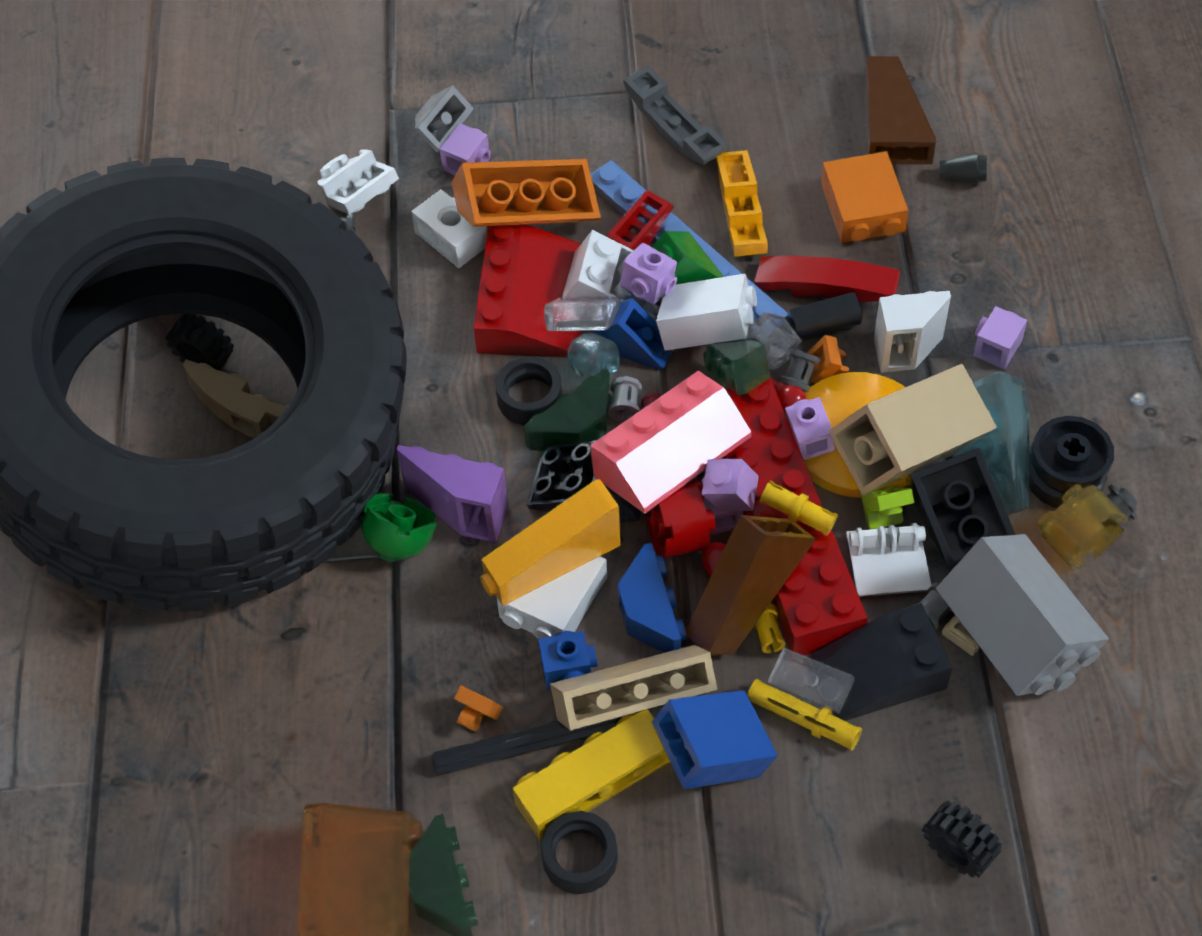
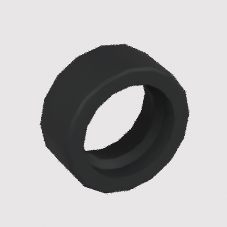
M521 357L506 364L496 378V397L500 411L510 421L521 425H538L550 420L558 412L562 404L561 376L556 367L547 360L537 357ZM535 379L547 384L550 387V392L539 401L522 403L515 401L509 396V389L520 381Z
M584 811L565 813L553 820L544 831L540 845L543 868L551 883L561 890L574 894L594 892L606 885L615 873L618 861L616 836L608 822L598 815ZM578 832L592 834L597 837L603 846V857L600 864L589 872L573 873L564 870L556 860L555 853L557 844L562 838L571 833Z

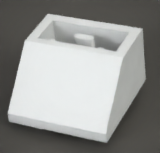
M928 291L920 294H895L888 297H880L874 344L881 373L916 369L943 339L951 299L950 291Z

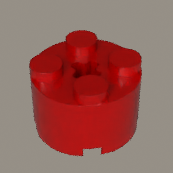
M699 477L692 479L650 510V517L645 518L653 548L656 554H662L663 559L702 551L710 544L709 532L716 530V522L712 510H706L704 496L702 495L703 483Z

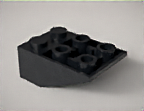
M597 440L544 446L526 506L529 509L550 512L584 487L597 480L594 477L590 447ZM604 485L619 506V522L639 521L641 511Z

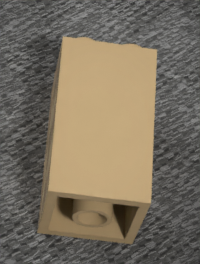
M959 364L866 404L828 432L862 496L958 453L996 429L997 426L963 364Z

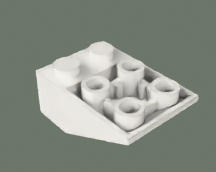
M592 230L574 253L561 302L589 316L601 317L607 306L633 298L656 321L663 296L653 305L621 287L620 280L623 261L634 250Z

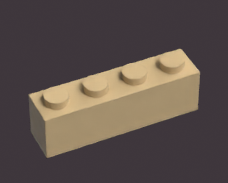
M696 645L550 683L557 720L569 730L664 705L669 699L693 697L717 690L711 654L709 651Z

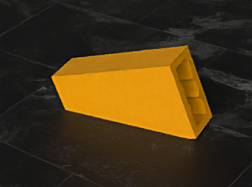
M600 478L584 487L482 558L484 574L480 576V580L489 596L495 594L501 605L504 606L619 547L620 523L618 504Z

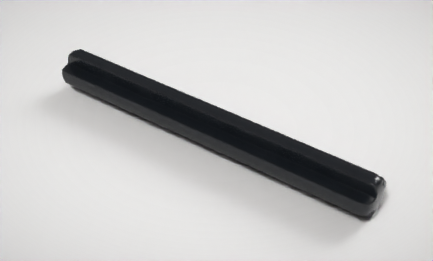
M621 717L574 730H569L560 722L554 721L432 753L434 770L436 774L442 775L587 738L597 732L605 733L615 727Z

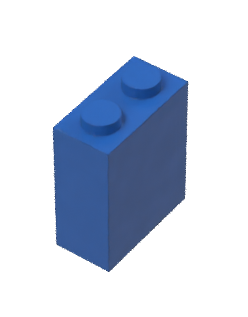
M745 690L669 699L652 721L683 789L758 778L778 756Z

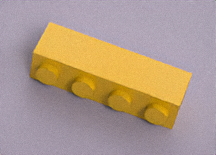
M648 709L642 710L637 714L631 713L623 716L612 729L605 733L597 732L591 735L584 742L583 746L571 753H561L552 760L550 766L538 773L530 772L524 775L517 782L516 786L512 788L515 805L539 841L542 840L544 831L556 818L569 812H589L671 762L653 726L652 721L654 717Z

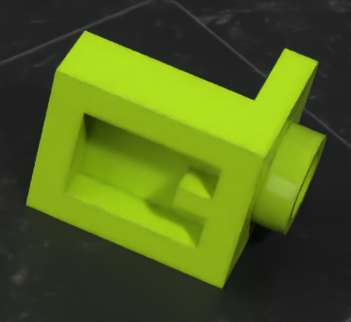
M890 487L873 491L864 496L861 494L868 529H878V526L887 527L902 523V506L914 503L911 488Z

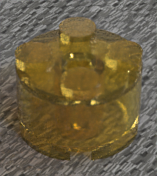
M1079 484L1073 486L1064 494L1062 498L1064 503L1055 512L1049 511L1042 516L1036 525L1041 530V537L1073 570L1085 566L1081 560L1089 554L1095 559L1102 555L1123 533L1124 529L1120 526V523L1128 524L1129 521L1127 516L1096 485L1088 486L1084 489Z

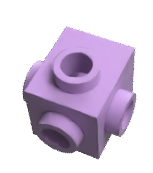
M642 242L623 261L620 286L654 305L663 295L668 296L674 289L677 282V277H675L677 261Z

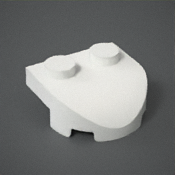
M362 149L359 151L360 155L358 157L350 159L345 154H342L331 160L320 170L322 179L317 182L327 203L331 207L347 214L358 212L363 209L365 203L376 195L385 193L390 185L399 179L395 169L377 162L371 150Z

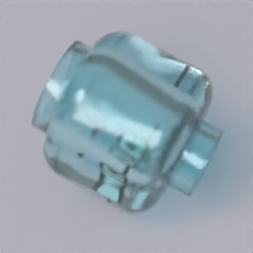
M588 332L573 340L569 346L568 359L570 368L575 374L589 380L603 382L610 378L619 367V349L612 340Z

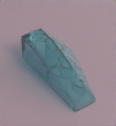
M998 371L973 382L997 428L962 449V451L965 453L980 447L1009 516L1029 509L1030 410L1024 380Z

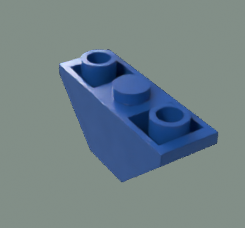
M652 543L644 544L619 581L618 603L627 634L666 653L680 649L681 642L686 641L687 638L682 619L675 620L672 609H676L672 587L665 588L663 578L667 577L663 557L662 555L656 556Z

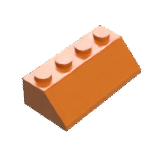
M587 159L462 163L451 182L457 211L473 227L599 221L601 218Z

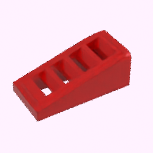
M647 189L606 237L632 250H635L642 242L649 245L673 210V204ZM649 205L658 212L654 215L645 208ZM639 217L644 218L648 221V223L644 224L643 222L639 221ZM633 228L637 230L639 233L636 235L632 233L630 230Z

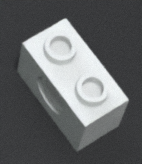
M439 190L411 211L415 233L456 267L460 268L485 249L487 226L473 227L458 213L455 197L451 198L444 191Z

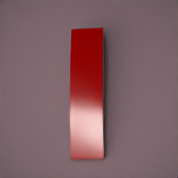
M761 256L754 283L762 291L790 289L794 298L826 296L829 299L855 292L859 303L878 302L880 297L896 294L901 274L898 269L830 257Z

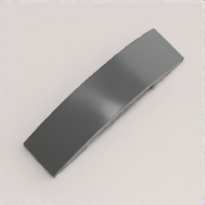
M649 65L623 79V84L652 126L673 147L691 160L704 165L729 149V145L709 125L702 128L667 93L668 84Z

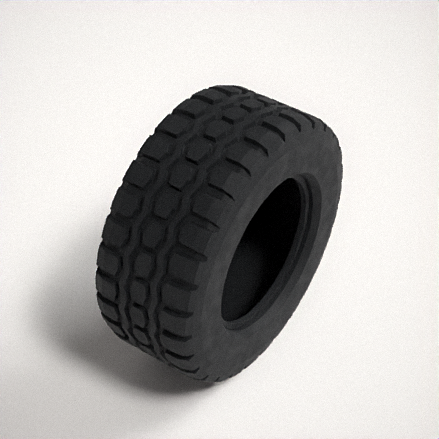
M168 157L151 159L150 166L145 167L139 160L108 166L107 174L103 176L96 170L77 176L65 182V191L62 192L56 188L47 191L27 205V214L17 212L0 228V530L12 539L13 544L27 558L41 567L46 565L47 572L60 581L79 590L85 586L88 589V594L106 601L122 605L126 600L133 601L135 608L168 611L171 605L179 606L180 611H201L214 609V603L223 602L226 607L241 604L258 598L259 591L266 590L270 594L300 578L301 571L309 573L325 562L336 552L337 545H343L357 531L362 523L367 500H370L375 494L381 493L385 483V476L389 472L393 460L404 393L407 355L406 345L403 341L404 328L402 318L386 277L378 263L373 262V256L362 240L352 229L346 230L344 221L321 202L311 204V196L283 180L274 185L272 184L271 175L251 168L240 166L234 172L230 171L229 163L197 158L193 165H187L185 158ZM168 314L212 316L235 323L251 331L270 345L282 358L298 388L291 403L279 419L253 440L221 454L182 460L144 456L108 442L87 427L72 411L65 399L77 369L88 354L104 339L135 322Z

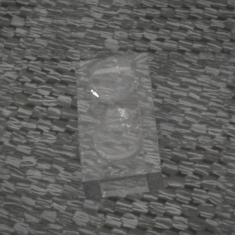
M783 648L767 682L774 688L840 714L855 678L849 673Z

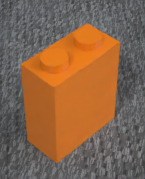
M887 151L823 162L821 186L841 243L862 241L886 235L892 236L906 231L909 210Z

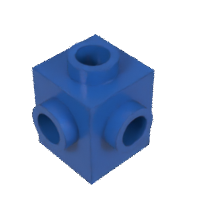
M562 631L552 637L538 639L547 690L551 689L550 683L591 673V668L597 667L594 644L586 645L584 631Z

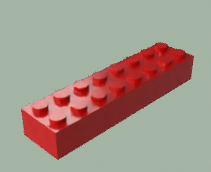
M768 377L725 388L751 430V437L721 459H743L759 476L753 511H743V515L789 519L788 515L760 502L762 493L770 481L798 496L801 493L809 496L808 501L823 508L771 378ZM797 521L796 524L812 535L815 540L771 602L777 608V620L792 659L822 649L866 625L868 619L833 531L831 530L828 536H826L824 533L800 521Z

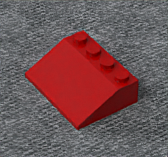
M528 224L488 226L473 328L477 353L579 358L584 313L561 302L574 253L581 243Z

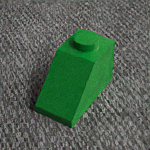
M665 231L652 246L655 250L677 261L675 270L676 284L724 277L688 231Z

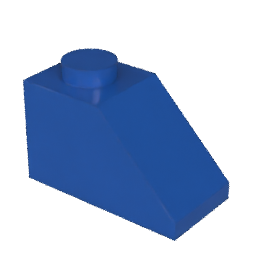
M633 298L607 306L592 331L615 355L657 370L664 369L674 350H664L657 322Z

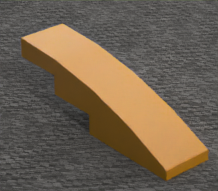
M748 150L724 152L716 157V164L734 257L768 254V242L762 224V210L757 196V181Z

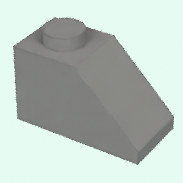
M452 85L430 97L416 115L415 130L436 153L440 152V147L456 127L466 120L474 108Z

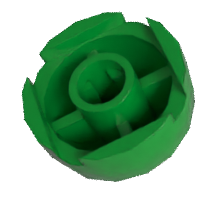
M375 494L370 500H367L362 516L361 529L366 543L378 553L380 558L391 562L413 558L423 552L428 547L436 528L437 522H434L436 518L435 513L426 505L412 498L405 497L404 503L392 500L394 494Z

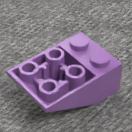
M398 445L397 453L404 486L407 491L459 534L493 543L497 542L509 508L504 468L490 462L479 463L465 460L454 454L443 455L429 452L418 446L407 447Z

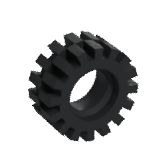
M196 314L181 315L165 337L168 348L173 349L171 352L175 356L179 355L181 357L179 359L181 362L184 363L185 360H189L198 364L206 363L219 371L234 351V345L230 343L231 338L223 335L225 331L222 328L217 329L215 327L216 323L211 320L207 322L205 317L201 315L199 317Z
M946 801L922 828L925 840L930 841L928 845L932 850L939 852L937 854L939 858H945L950 867L954 869L956 866L960 873L964 875L968 873L973 878L975 876L980 877L1002 851L1000 850L1002 844L998 842L999 837L997 834L990 832L992 827L988 823L983 824L980 821L982 817L977 813L975 815L971 814L970 808L966 806L961 808L958 802L951 803Z

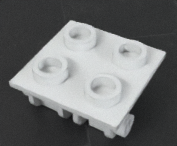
M912 523L911 526L904 527L890 525L889 528L878 526V529L862 530L861 528H856V531H846L855 587L859 597L928 591L931 581L923 541L926 540L924 526Z

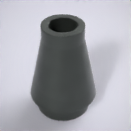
M978 152L948 160H940V180H952L979 185V182L987 181V155H978Z

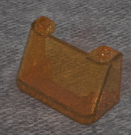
M330 803L306 804L303 811L297 936H413L409 928L410 853H414L416 845L423 842L421 820H416L412 812Z

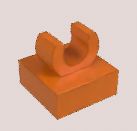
M824 335L807 352L821 359L820 363L815 364L810 378L812 383H817L827 377L849 371V367L842 365L841 361L846 357V352L839 349L836 337Z
M460 685L454 697L455 700L466 705L461 711L457 723L475 732L479 729L484 715L497 721L503 709V706L462 685Z

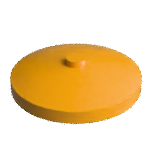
M848 372L833 375L815 383L810 387L809 391H805L807 400L820 397L831 427L834 428L866 404L906 387L895 380L878 374ZM836 445L835 451L804 460L814 483L842 496L861 498V492ZM904 477L878 490L890 487H905L908 484Z

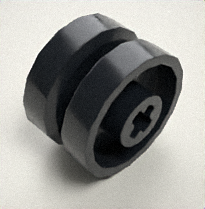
M1062 416L1049 420L1036 433L1026 464V481L1031 492L1041 502L1056 509L1076 510L1089 506L1099 498L1105 487L1108 473L1114 461V445L1106 431L1097 423L1083 417Z

